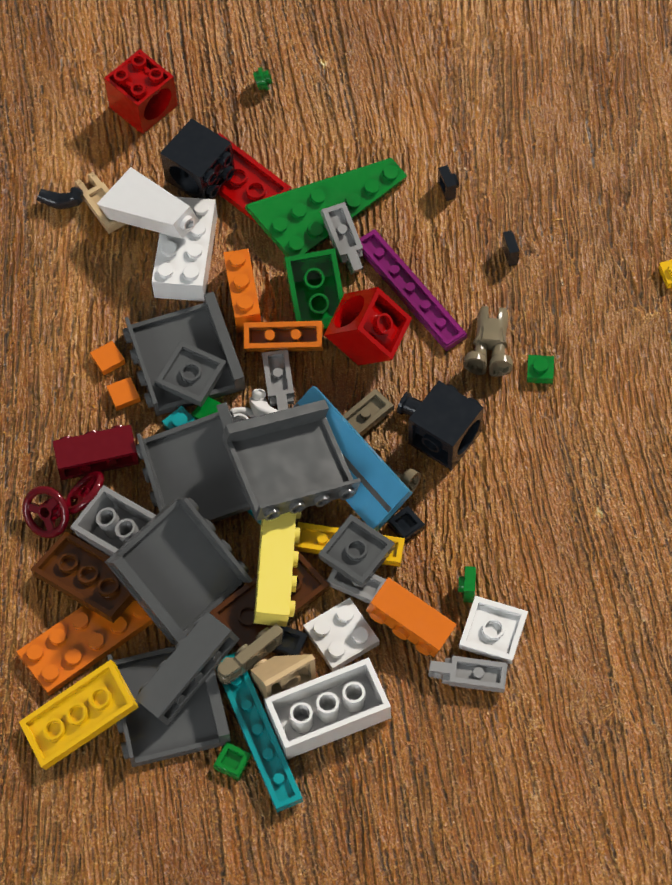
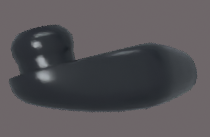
M72 187L70 193H58L40 189L36 200L55 209H68L79 206L82 203L83 191L78 187Z

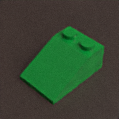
M335 248L284 257L283 262L295 321H322L324 329L328 328L343 297Z

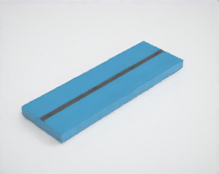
M312 386L294 407L326 400L329 407L326 415L328 423L353 480L357 478L361 480L356 494L346 499V502L368 526L378 531L413 493L317 387Z

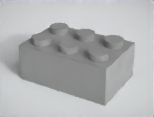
M103 485L95 498L86 506L70 528L80 540L111 557L156 515Z

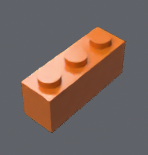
M249 248L223 252L237 333L244 332V323L261 322Z
M322 321L244 323V349L246 352L278 350L324 351V324Z
M389 577L366 609L375 622L386 624L393 629L392 632L397 637L403 640L408 639L416 645L415 648L420 653L426 656L431 655L435 657L457 625Z

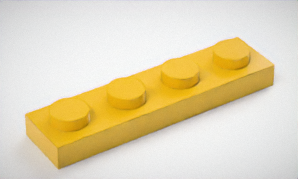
M298 522L297 527H300L299 543H294V547L300 552L319 554L339 528ZM384 535L395 543V548L382 564L400 567L405 538Z

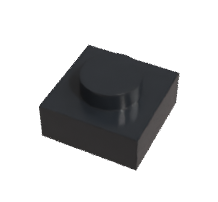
M448 165L439 167L438 184L446 201L456 199V188L459 187L456 174H451Z

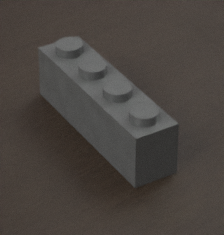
M207 611L203 617L197 619L193 629L186 638L181 639L177 643L175 651L170 657L158 666L157 672L150 681L141 686L135 699L168 726L239 641V638Z

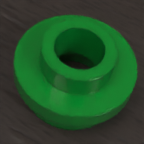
M259 67L258 71L253 72L255 82L260 91L263 89L268 91L270 90L269 85L273 83L269 70L264 71L262 67Z

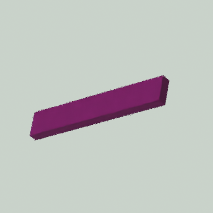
M375 229L359 238L363 246V257L446 352L467 339V333Z

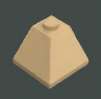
M312 654L274 656L269 660L262 659L250 670L252 681L263 699L316 679L315 658Z

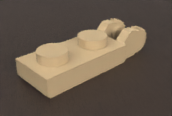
M91 172L88 174L89 182L93 185V188L89 190L80 179L74 182L76 187L82 189L83 200L108 234L126 225L125 223L107 218L97 203L109 189L104 182L99 180L95 173Z

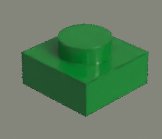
M528 355L527 383L553 384L554 356Z
M465 566V576H459L458 592H464L463 602L473 603L476 567Z

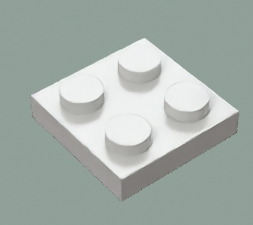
M475 596L459 643V649L512 664L528 611Z
M350 598L303 625L304 631L308 634L332 672L379 645V639Z

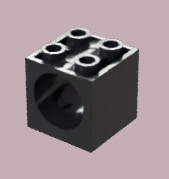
M192 118L160 153L165 181L192 198L213 199L225 181H229L235 173L231 142Z
M438 381L408 419V444L452 471L481 433L483 407L474 398H467L460 394L454 386Z

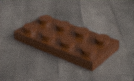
M66 531L30 569L33 576L112 623L117 620L134 600V597L105 563L110 556Z
M300 552L297 568L293 567L292 576H297L296 592H291V600L295 601L294 616L330 589L328 582ZM257 576L252 579L251 583L245 584L210 611L211 615L228 627L239 638V641L236 643L238 648L245 644L249 646L256 640V636L264 628L268 627L270 629L273 627L272 625L253 624Z

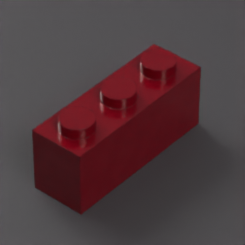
M116 425L111 429L102 431L92 430L83 435L74 437L64 436L59 440L52 441L61 481L85 476L94 471L104 472L139 464L131 425Z

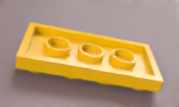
M109 660L20 720L19 724L41 768L47 770L139 707L116 663Z

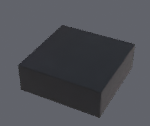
M512 231L503 232L502 248L508 266L517 265L519 261V248L514 233Z
M409 506L387 521V525L398 537L405 538V543L425 529V524Z
M281 626L283 629L282 644L272 652L281 656L301 655L308 639V634L287 626Z

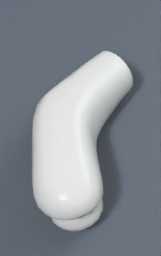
M254 389L252 397L249 398V404L255 417L278 411L268 405L265 398L266 392L263 389Z

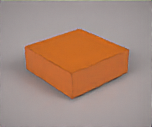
M113 341L90 352L91 358L103 376L126 364L124 357Z
M131 376L106 386L116 411L141 402Z

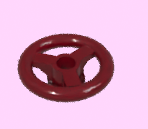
M94 471L85 475L70 490L65 498L69 514L78 513L86 508L98 494L104 483V475L100 471ZM78 499L77 504L71 506L73 500Z
M37 486L31 489L25 496L22 507L23 517L27 526L36 535L43 538H54L64 532L69 522V509L65 499L57 490L48 486ZM39 494L51 496L50 499L40 505L32 503L34 497ZM31 512L38 514L44 520L47 530L40 528L34 522ZM61 517L59 525L55 527V520Z

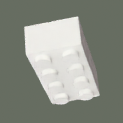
M177 197L191 207L199 222L183 239L159 233L152 276L154 298L205 302L204 294H206L218 217L216 200Z
M369 658L264 699L267 715L287 760L391 719V705Z

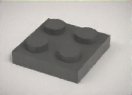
M180 341L157 377L155 384L156 387L202 407L226 369L227 362Z
M350 514L318 556L327 565L363 588L393 551L395 543Z

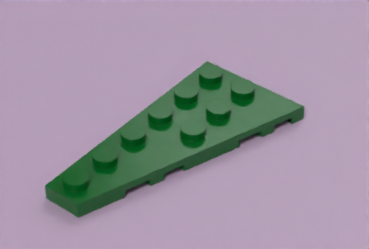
M388 158L246 204L245 209L286 257L311 252L329 238L320 214L322 209L345 202L353 220L405 181L407 175L392 158Z

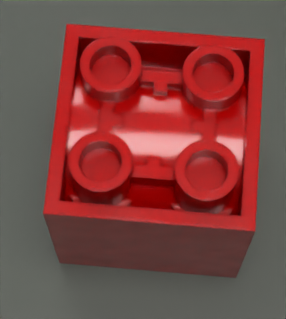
M141 49L104 77L109 107L142 135L178 106L174 76Z
M379 287L345 293L324 336L358 366L390 361L393 359L412 317Z

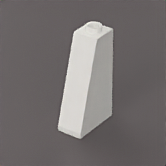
M132 167L97 203L110 220L181 239L199 222L198 217L189 205Z

